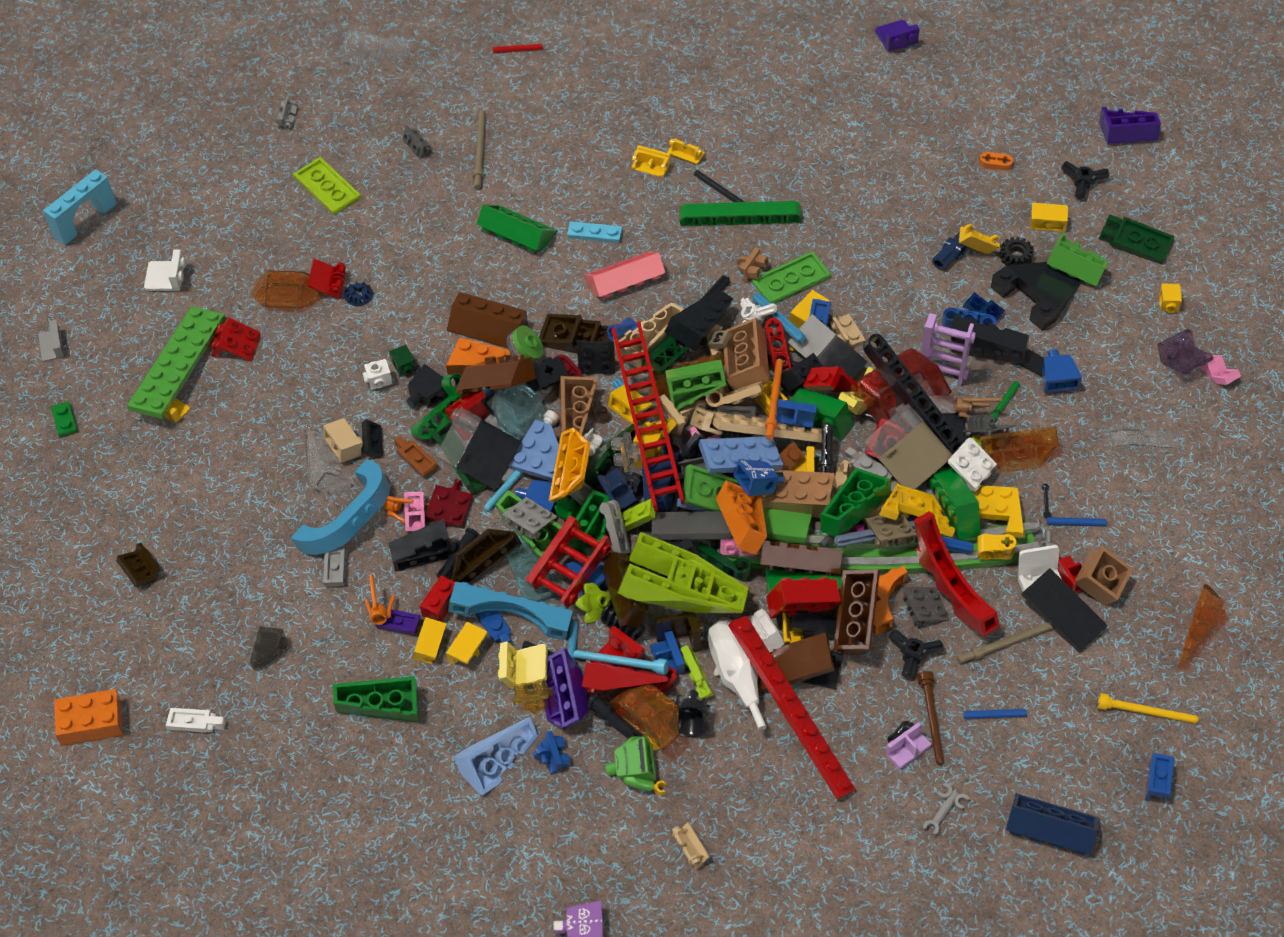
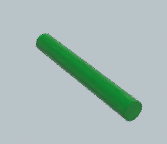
M1018 381L1012 383L1003 396L1002 401L998 403L990 414L995 420L1020 387Z

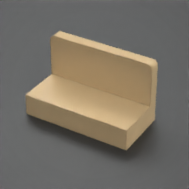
M695 406L690 421L691 425L718 435L723 433L710 426L714 413Z

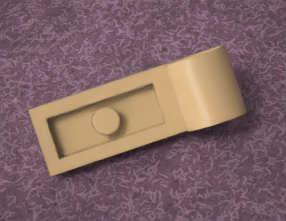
M762 381L728 393H725L724 389L720 388L712 392L718 393L720 400H714L711 394L706 396V401L712 407L731 402L735 405L742 402L745 397L750 396V398L761 395L760 392H762L764 386Z

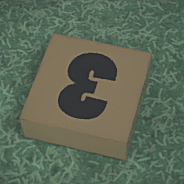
M730 330L714 331L707 344L710 349L726 348L732 336Z

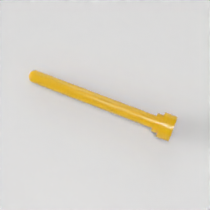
M1100 693L1098 698L1099 705L1097 709L1106 711L1112 707L1194 724L1199 721L1196 715L1114 700L1113 697H1109V694Z

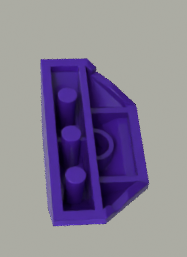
M563 648L548 656L547 679L542 681L540 686L547 721L566 729L581 721L590 708L585 707L588 703L585 687H582V672L567 649Z

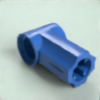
M626 318L620 324L608 326V338L614 341L611 328L615 327L619 340L624 337V333L627 331H633L638 328L637 323L632 318Z

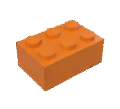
M116 689L54 699L55 736L61 746L123 735L122 704Z

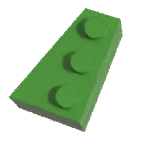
M721 360L665 371L670 398L677 411L687 404L694 403L698 398L704 395L707 396L726 385Z

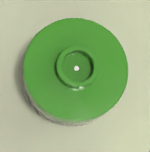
M520 326L508 334L507 346L512 356L523 354L524 357L532 356L533 362L542 356L543 346L541 340L531 328Z

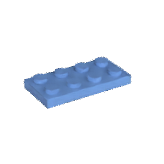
M766 436L700 439L698 444L709 474L735 472L738 459L767 462L774 470H782L783 467L774 439L767 440Z

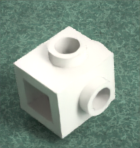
M386 359L364 365L366 372L363 373L365 384L369 383L371 390L393 384Z

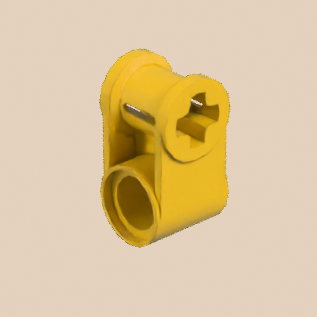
M982 534L977 537L978 557L982 560H1008L1015 555L1016 539L1012 535Z

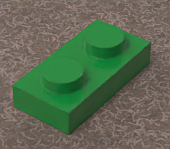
M69 401L51 406L59 438L78 433Z

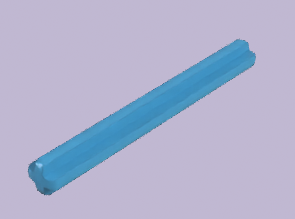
M756 292L752 297L761 307L771 304L759 292ZM779 310L777 313L769 315L772 318L779 319L783 329L799 344L806 340V336Z

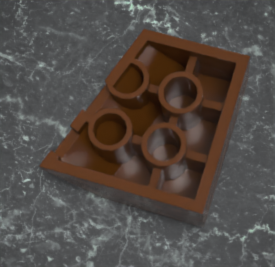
M523 354L512 356V358L509 355L500 356L498 359L495 356L486 357L483 362L465 367L456 392L461 394L469 390L477 392L489 388L490 390L509 388L536 379L532 356L524 357Z

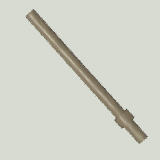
M480 110L478 116L476 163L473 170L474 188L477 190L481 188V179H483L484 173L482 170L486 113L484 110Z
M1048 622L986 646L974 647L970 649V652L957 656V661L961 664L972 659L978 660L983 658L985 654L1054 628Z

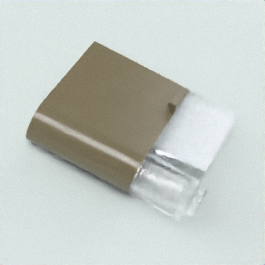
M902 403L894 410L896 414L865 439L864 442L902 486L916 489L944 466L952 456V453L909 403L907 405Z

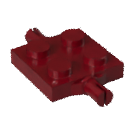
M458 479L454 480L452 488L436 485L425 513V520L435 523L444 519L446 527L462 529L473 494L459 490L462 484L460 479L459 481Z

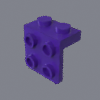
M899 20L875 28V33L888 52L916 44L919 40V26L917 24L909 26L905 20Z

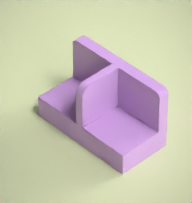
M919 722L887 745L886 756L899 770L931 748L932 744L921 733L922 725Z

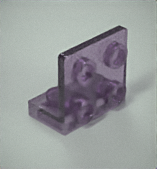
M1189 329L1157 343L1161 363L1182 374L1190 373L1193 369L1204 366L1207 362L1213 360V355L1195 347L1193 332Z

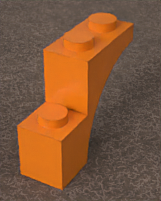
M904 566L893 568L888 573L879 576L873 634L875 636L893 626L894 618L890 613L888 600L892 592L906 581L907 570Z

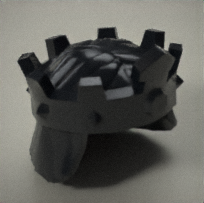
M695 689L688 692L689 698H683L679 694L676 701L671 700L672 707L670 709L672 710V717L669 720L668 727L678 736L700 737L709 731L707 716L710 714L708 710L711 705H707L708 699L705 697L701 701L696 699L699 693Z

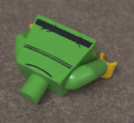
M653 734L651 739L645 736L630 737L621 747L614 751L615 762L606 764L608 776L617 774V777L627 786L650 792L654 790L657 796L665 795L666 791L659 790L658 787H666V783L658 781L654 784L653 782L656 781L653 750H659L662 747L661 742L654 741H659L660 736Z

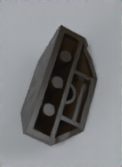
M485 530L456 553L452 581L472 584L522 544L521 540L514 531Z

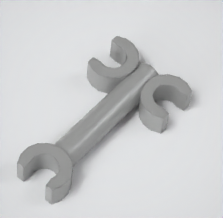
M944 783L942 788L947 790L948 793L937 792V797L946 801L934 818L926 821L923 825L924 831L929 826L935 829L932 834L933 837L937 836L939 824L953 804L957 810L963 811L964 806L958 801L964 800L968 803L970 799L966 794H958V792L952 791V787L947 783Z

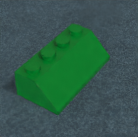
M494 204L482 205L476 223L482 227L483 231L489 233L493 231L497 233V237L502 239L509 238L512 240L511 243L519 246L525 245L527 246L526 249L532 252L543 250L558 231L503 206Z

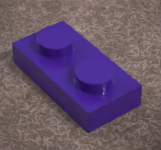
M391 610V618H387L384 624L376 626L378 629L415 636L421 616Z

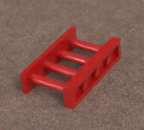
M569 516L525 579L534 590L543 585L562 597L560 601L567 609L577 601L583 584L588 581L601 560L610 553L612 543L606 535L601 542L581 531L580 524L572 516ZM577 537L596 548L590 558L569 546L572 538ZM566 553L585 564L579 574L557 562L561 554ZM554 569L573 580L570 587L565 590L548 580L546 576L550 570Z

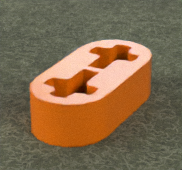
M984 152L980 156L979 163L984 168L1007 171L1012 168L1013 158L1007 154Z

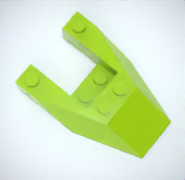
M643 532L639 533L629 561L667 576V579L629 564L618 594L639 602L694 613L743 612L749 589L747 586L694 553Z

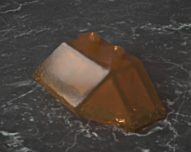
M269 270L254 281L251 295L264 307L302 309L316 301L322 300L324 293L307 286L309 274L306 272Z
M1056 426L980 436L981 448L996 463L995 467L1002 472L1041 467L1059 446Z
M652 684L623 690L608 703L613 705L616 712L663 751L679 737L678 705Z

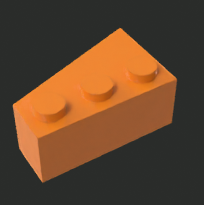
M460 337L446 364L447 374H460L462 376L465 367L485 361L484 358L495 356L498 359L500 356L509 355L512 358V351Z

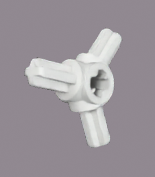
M749 298L741 299L740 305L743 308L741 311L742 323L756 318L761 325L765 316L777 313L778 311L774 303L761 307L760 305L753 304Z

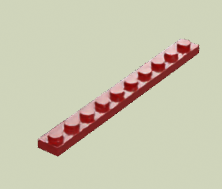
M744 616L731 621L728 627L836 800L856 790L749 618Z

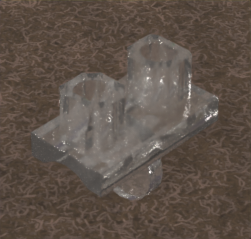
M625 432L623 437L613 438L611 442L612 450L621 451V453L615 454L614 465L624 467V472H630V466L634 462L640 461L641 453L637 443L632 444L630 432Z

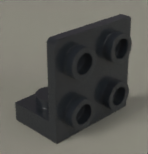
M672 431L668 434L671 438L670 442L675 447L680 448L679 453L687 459L688 457H691L690 459L702 457L698 444L700 439L706 438L695 432L686 441Z

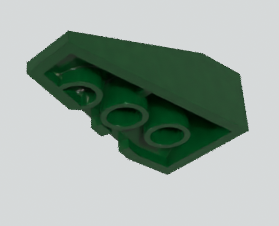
M631 424L588 457L584 482L588 486L596 489L600 482L597 476L603 475L608 464L615 466L635 438L634 424Z

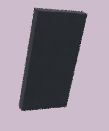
M1051 568L1021 594L1078 652L1108 626Z

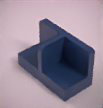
M617 467L605 476H597L610 500H616L621 511L626 510L639 501L620 468Z

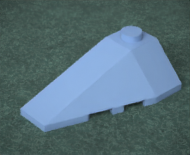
M528 717L466 748L455 755L454 759L461 775L480 795H484L500 784L503 780L500 777L506 768L509 770L513 768L514 763L512 761L518 754H524L538 737L531 718Z

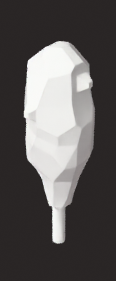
M721 617L712 624L708 632V643L716 664L714 675L715 677H721L723 685L734 691L746 708H750L758 729L764 730L766 724L758 708V673L728 627L732 620Z

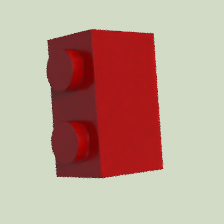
M444 576L438 578L420 604L423 618L426 617L440 622L449 611V602L455 585L454 581Z

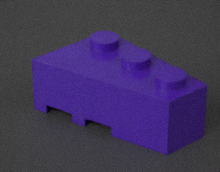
M1102 106L1100 125L1107 144L1159 139L1161 121L1157 113L1135 110V113L1123 112L1124 109L1118 108V111L1107 110V107Z

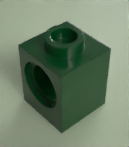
M406 344L389 351L391 362L400 377L410 375L417 370L415 359Z

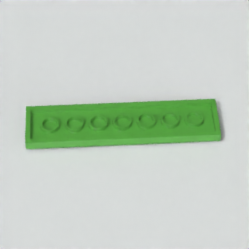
M191 306L127 404L128 411L163 419L216 335V329L219 324L223 323L225 314Z

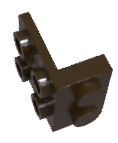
M684 611L673 616H662L655 621L657 642L665 641L664 632L672 630L675 638L688 635L692 650L694 652L701 651V643H704L702 635L704 629L702 622L697 620L694 612Z

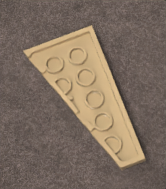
M710 411L714 413L711 424L718 430L766 436V421H763L761 417L752 416V418H747L740 414L731 415ZM777 423L774 437L822 443V429L815 427L806 429L799 425L790 426Z

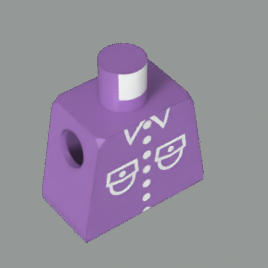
M601 901L569 907L566 909L567 920L554 921V934H567V937H603Z

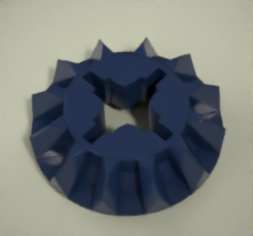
M356 281L354 285L349 284V287L345 288L344 298L347 303L353 306L365 305L373 297L370 285H366L365 282L358 283ZM355 291L361 292L362 296L358 293L355 294Z

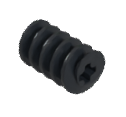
M610 603L601 615V622L606 624L609 629L615 626L634 641L643 634L646 628L645 625H640L637 629L619 625L613 603Z

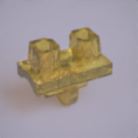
M545 679L532 682L533 692L528 691L526 682L516 684L514 686L515 697L512 699L513 705L530 702L524 704L525 710L531 709L533 714H539L540 707H545L546 705L544 700H538L547 699L549 695L553 694L552 688H548Z

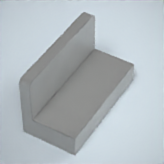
M57 320L49 321L50 331L38 334L43 362L64 358L61 330Z

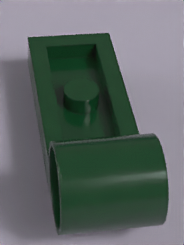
M700 542L696 547L702 559L724 573L742 582L750 579L751 562L747 558L741 557L733 562L703 542Z

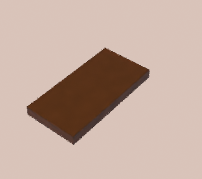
M826 632L781 646L778 649H773L771 652L772 657L789 684L835 671ZM758 675V694L768 692L767 687Z

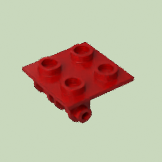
M313 258L307 286L340 300L346 276L345 264L339 262L334 267Z

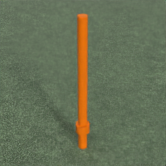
M777 359L775 364L769 416L765 424L767 440L773 439L774 430L777 428L776 414L783 368L782 359Z

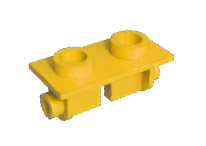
M677 138L670 139L669 141L671 147L667 153L698 165L705 154L699 146L685 145V142L677 140Z

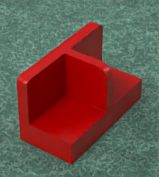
M1059 555L1058 572L1061 579L1076 594L1083 592L1084 590L1077 586L1075 581L1081 569V563H1074L1070 555L1063 558Z

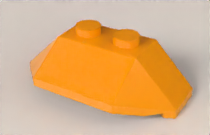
M575 428L561 433L549 502L551 503L579 490L584 484L591 443Z

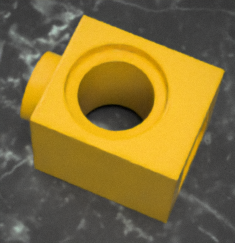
M1180 284L1161 285L1159 292L1160 311L1168 313L1179 312L1182 302Z

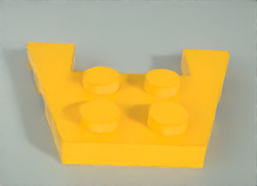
M899 484L895 486L879 513L880 516L897 520L899 512L904 515L911 514L920 517L926 512L931 511L935 515L940 534L952 537L955 532L954 527L948 525L949 519L947 516L942 515V508L934 495Z
M981 485L973 493L979 501L980 519L1009 521L1006 534L1024 538L1025 533L1018 488Z

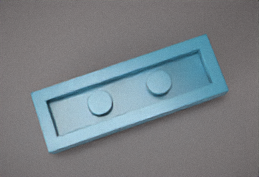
M570 221L567 238L620 243L622 226Z

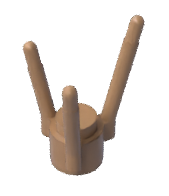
M956 397L954 412L959 413L958 417L968 419L970 415L966 413H970L972 406L990 407L989 403L981 402H1001L1002 398Z

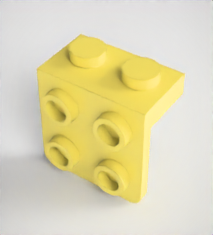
M509 642L500 643V652L498 654L500 660L498 677L500 681L510 689L545 681L547 679V646L540 644L516 650Z

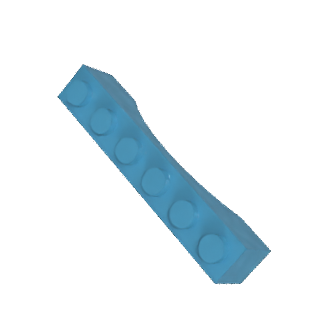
M455 582L448 611L464 616L485 611L510 612L531 621L545 636L566 640L573 612L565 607H556L546 602L532 601L526 597L512 596L506 592L492 591L486 587L472 586L466 582Z

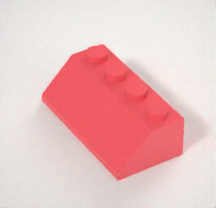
M648 251L585 274L584 277L595 296L604 299L612 296V292L618 291L620 293L628 290V286L634 285L636 287L643 285L647 279L651 281L661 278L660 275L665 273L659 252Z

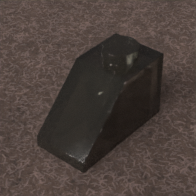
M259 627L250 659L254 671H258L280 657L283 649L287 648L288 637L285 636L283 629Z

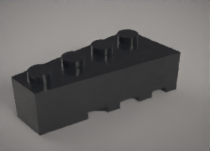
M717 289L672 316L664 332L691 350L696 351L713 327L726 314L734 298Z
M955 313L952 329L968 332L970 323L974 324L973 332L976 333L974 343L970 345L969 356L1025 364L1029 348L1028 334L1008 328L1001 330L995 324L989 323L984 325L978 323V319L971 317L970 320L961 318V314ZM951 336L952 342L965 344L964 339ZM951 349V352L963 355V352Z

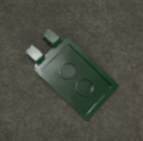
M1109 214L1105 226L1100 233L1099 240L1162 265L1175 236L1125 216L1122 220Z

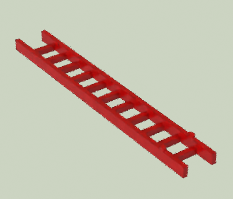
M639 321L637 322L639 338L618 342L615 327L611 329L655 512L658 511L655 499L657 496L678 492L681 505H685L641 322ZM638 344L643 346V352L626 356L621 355V348ZM642 358L646 359L647 366L625 371L623 363ZM649 372L651 380L628 385L627 377ZM653 387L654 395L632 400L631 391ZM656 401L658 409L635 414L634 406ZM660 416L661 424L639 429L637 421ZM663 430L665 439L642 444L640 435ZM667 446L669 454L646 459L644 451ZM671 461L672 470L649 474L648 466ZM675 477L676 485L653 490L651 481Z

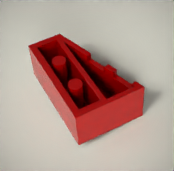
M828 577L810 580V578H801L799 580L784 578L766 596L770 619L777 618V614L789 612V616L796 615L795 611L808 610V613L833 610L841 602L837 579H829Z

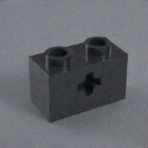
M812 353L784 372L781 376V382L787 391L790 392L806 381L812 368L823 367L816 355Z
M548 357L542 360L541 364L533 363L536 379L526 383L533 394L560 383L561 376L569 375L560 357L554 359Z

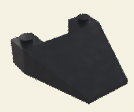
M1047 262L1004 266L992 275L990 288L1002 298L1017 288L1022 289L1037 302L1031 308L1029 320L1043 331L1057 320L1081 281L1070 277L1062 270L1053 269Z

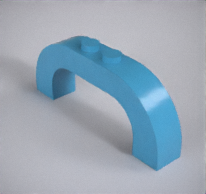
M366 459L357 468L355 474L365 488L333 522L320 528H312L303 524L296 531L291 540L299 551L305 554L318 555L341 547L352 539L384 505L389 496L390 484L377 463Z

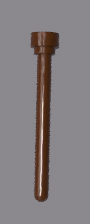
M923 671L917 674L918 684L924 690L935 761L937 765H942L944 757L932 693V686L935 682L934 675L931 671Z

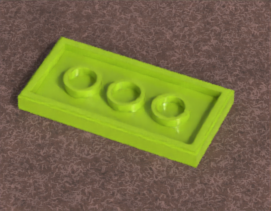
M321 157L293 173V177L333 215H336L362 198L361 194Z

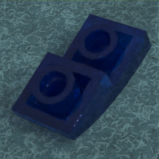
M975 292L962 306L968 311L990 314L996 318V321L1006 311L993 300L987 302Z

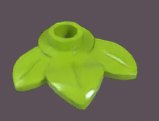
M595 583L583 584L585 594L576 601L575 605L586 612L584 622L592 623L600 618L602 611L610 604V596L606 591H601Z

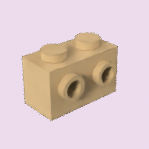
M344 418L323 425V438L340 463L361 456L363 442L354 433L352 425L348 424Z

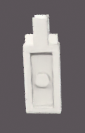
M170 708L166 728L167 730L212 732L213 729L225 730L226 722L224 717H218L215 713H211L210 710Z

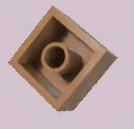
M1100 546L1089 552L1075 581L1077 586L1097 601L1108 605L1119 599L1133 568L1104 546Z

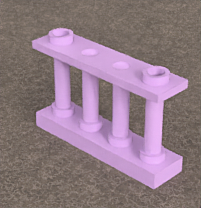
M929 313L924 328L918 375L925 377L927 370L931 371V369L959 376L958 385L961 386L963 379L967 380L970 369L966 368L970 345L974 343L976 333L973 332L974 324L970 323L968 332L940 326L939 323H936L937 315ZM940 333L964 339L965 344L940 339L934 334ZM937 345L963 352V356L937 351L933 347ZM934 357L961 364V367L959 369L935 363L931 359Z

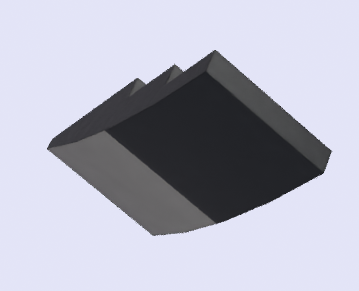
M811 315L799 329L806 336V340L802 344H799L793 337L788 341L805 358L814 353L823 367L839 366L852 379L868 363L867 360L814 315Z

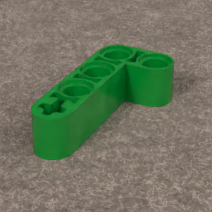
M460 374L444 376L442 387L449 397L412 426L411 435L414 439H429L433 436L431 432L434 430L438 432L451 422L444 410L448 408L449 404L452 405L459 400L462 394L465 395L469 392L457 394L456 389L462 377ZM452 378L455 380V386H454V387H453L452 384H451V379H452ZM435 416L438 417V423H437V424L434 422V417H435Z

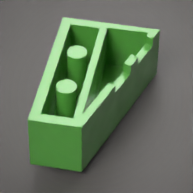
M1062 233L1053 248L1047 264L1055 270L1066 272L1070 277H1077L1083 280L1088 285L1097 286L1109 261L1091 250L1086 252L1080 248V243L1077 241L1072 243L1066 239L1067 235Z

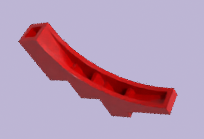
M928 511L914 519L919 547L916 548L919 564L934 574L937 590L951 599L954 614L983 637L998 629L1000 624L997 611L975 592L956 566L942 539L934 513Z

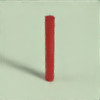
M542 43L493 47V53L543 50Z

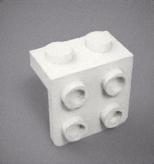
M173 250L172 261H151L148 263L144 284L146 291H180L181 282L184 279L183 271L186 267V258L182 256L181 250Z
M968 438L948 460L949 465L966 481L965 483L972 493L980 488V483L992 474L990 471L996 466L992 458L972 438Z
M1057 545L1022 550L1019 553L1017 580L1022 591L1026 590L1049 568L1061 578L1058 572L1059 547Z

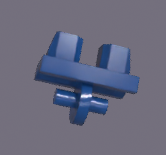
M548 731L545 733L546 738L537 745L538 749L533 755L535 760H541L542 764L548 765L550 775L556 774L559 769L568 767L570 758L569 754H559L558 750H563L565 747L563 736H554L552 731Z

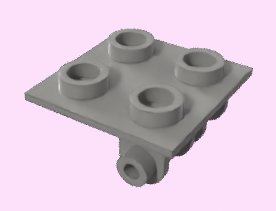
M527 497L502 514L505 516V521L508 525H511L518 531L520 530L522 534L525 533L530 539L536 540L540 536L538 531L557 518L556 515Z

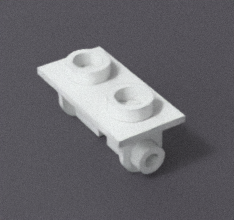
M594 428L584 434V437L591 443L589 456L593 455L603 444V438L593 434Z

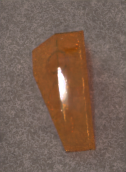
M1204 584L1198 599L1177 667L1178 670H1182L1216 628L1218 621H1223L1226 610L1222 609L1224 601L1208 584Z

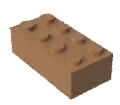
M753 318L727 329L730 330L732 336L726 348H724L725 375L733 391L762 381L763 384L769 381L766 335L758 320Z
M774 470L784 474V481L782 484L776 485L774 493L761 495L763 508L812 514V517L820 518L821 513L836 494L837 483L835 473Z

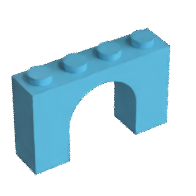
M97 169L43 210L53 238L64 246L78 236L73 219L76 210L84 201L90 199L92 206L103 214L117 204L108 177Z

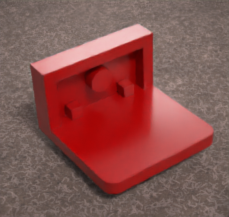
M228 317L216 329L215 333L218 336L214 338L210 348L213 349L211 356L218 358L223 351H226L246 361H251L261 333Z
M839 366L812 368L803 385L807 391L858 392L860 388L855 383V380L850 378L844 372V369Z

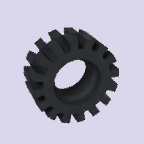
M1010 237V240L1006 239L1001 246V262L1005 263V266L1030 263L1034 252L1033 245H1030L1031 242L1029 240L1025 242V238L1020 240V237H1016V239ZM1013 250L1021 251L1023 255L1016 256L1011 254L1010 252Z

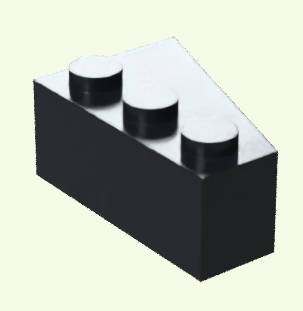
M444 519L388 543L395 571L446 560L452 554Z

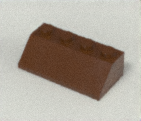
M459 292L452 304L447 331L514 350L513 332L520 326H527V311Z
M879 569L843 570L840 591L841 602L838 607L834 650L840 651V653L845 655H864L871 650L880 575Z

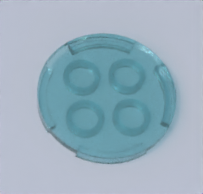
M524 384L501 388L493 397L492 409H494L498 426L515 438L525 437L535 419L539 421L544 419L545 411L541 399L534 390Z

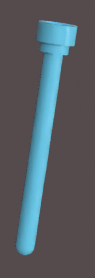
M516 470L486 503L484 506L485 511H491L523 472Z
M576 650L573 653L575 658L651 669L657 675H666L669 667L668 659L659 658L653 662Z

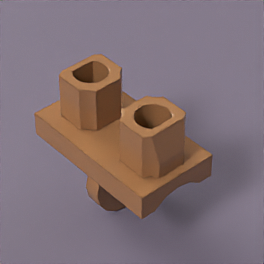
M755 248L750 256H741L737 260L738 270L744 274L743 282L747 283L751 278L758 280L761 276V268L759 267L766 268L769 264L768 256L761 255L759 248Z

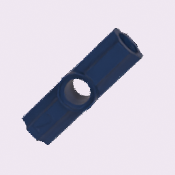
M960 232L954 238L949 237L944 243L942 250L932 258V263L939 270H945L955 259L958 260V257L965 253L967 246L959 243Z

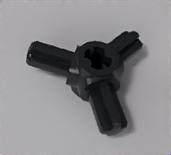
M1067 161L1061 167L1063 171L1072 176L1076 186L1075 197L1079 200L1085 198L1087 189L1096 180L1106 179L1110 176L1108 169L1093 171L1087 166L1077 168Z
M897 629L892 630L889 634V639L901 648L900 652L903 654L902 659L904 661L901 675L905 679L913 678L916 665L920 664L921 659H925L926 655L944 650L941 640L923 643L922 640L920 641L916 638L908 639Z

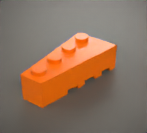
M726 480L715 499L737 547L745 553L756 555L767 538L761 495L748 496L741 486Z

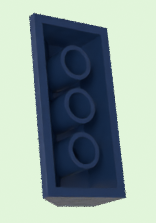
M1015 793L1006 830L1016 836H1029L1036 842L1046 841L1052 843L1054 847L1060 849L1065 847L1073 849L1075 853L1080 855H1091L1098 830L1099 817Z

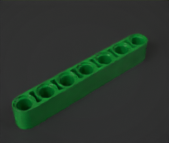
M797 201L683 204L679 208L680 225L683 227L685 225L720 226V224L755 225V223H761V225L773 223L791 224L790 222L798 224L802 220L801 205Z

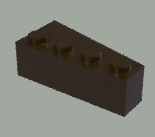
M612 551L601 568L619 625L637 629L649 612L648 603L626 598L618 594L629 564L647 570V568L629 561L630 555Z

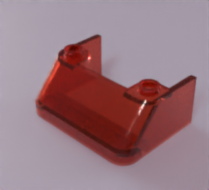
M913 348L906 349L897 355L913 377L921 373L935 396L952 393L938 365L918 350ZM875 368L858 380L857 389L876 425L881 418L894 423L888 410L895 406L896 396L892 387L878 369ZM894 372L895 376L900 378V375Z

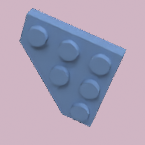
M534 420L509 464L510 469L549 481L553 480L559 443L552 425Z

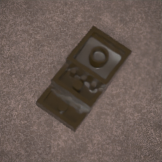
M547 314L539 336L543 346L571 353H577V341H611L608 338V326H604L600 321L583 320L581 315Z

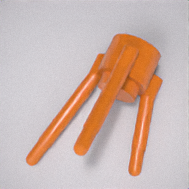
M389 495L382 508L387 510L386 515L392 516L405 524V519L395 512L401 510L402 504L414 503V500Z
M370 574L373 607L371 608L368 599L365 600L370 616V622L381 625L387 621V618H391V610L396 595H392L387 610L383 604H377L374 578Z

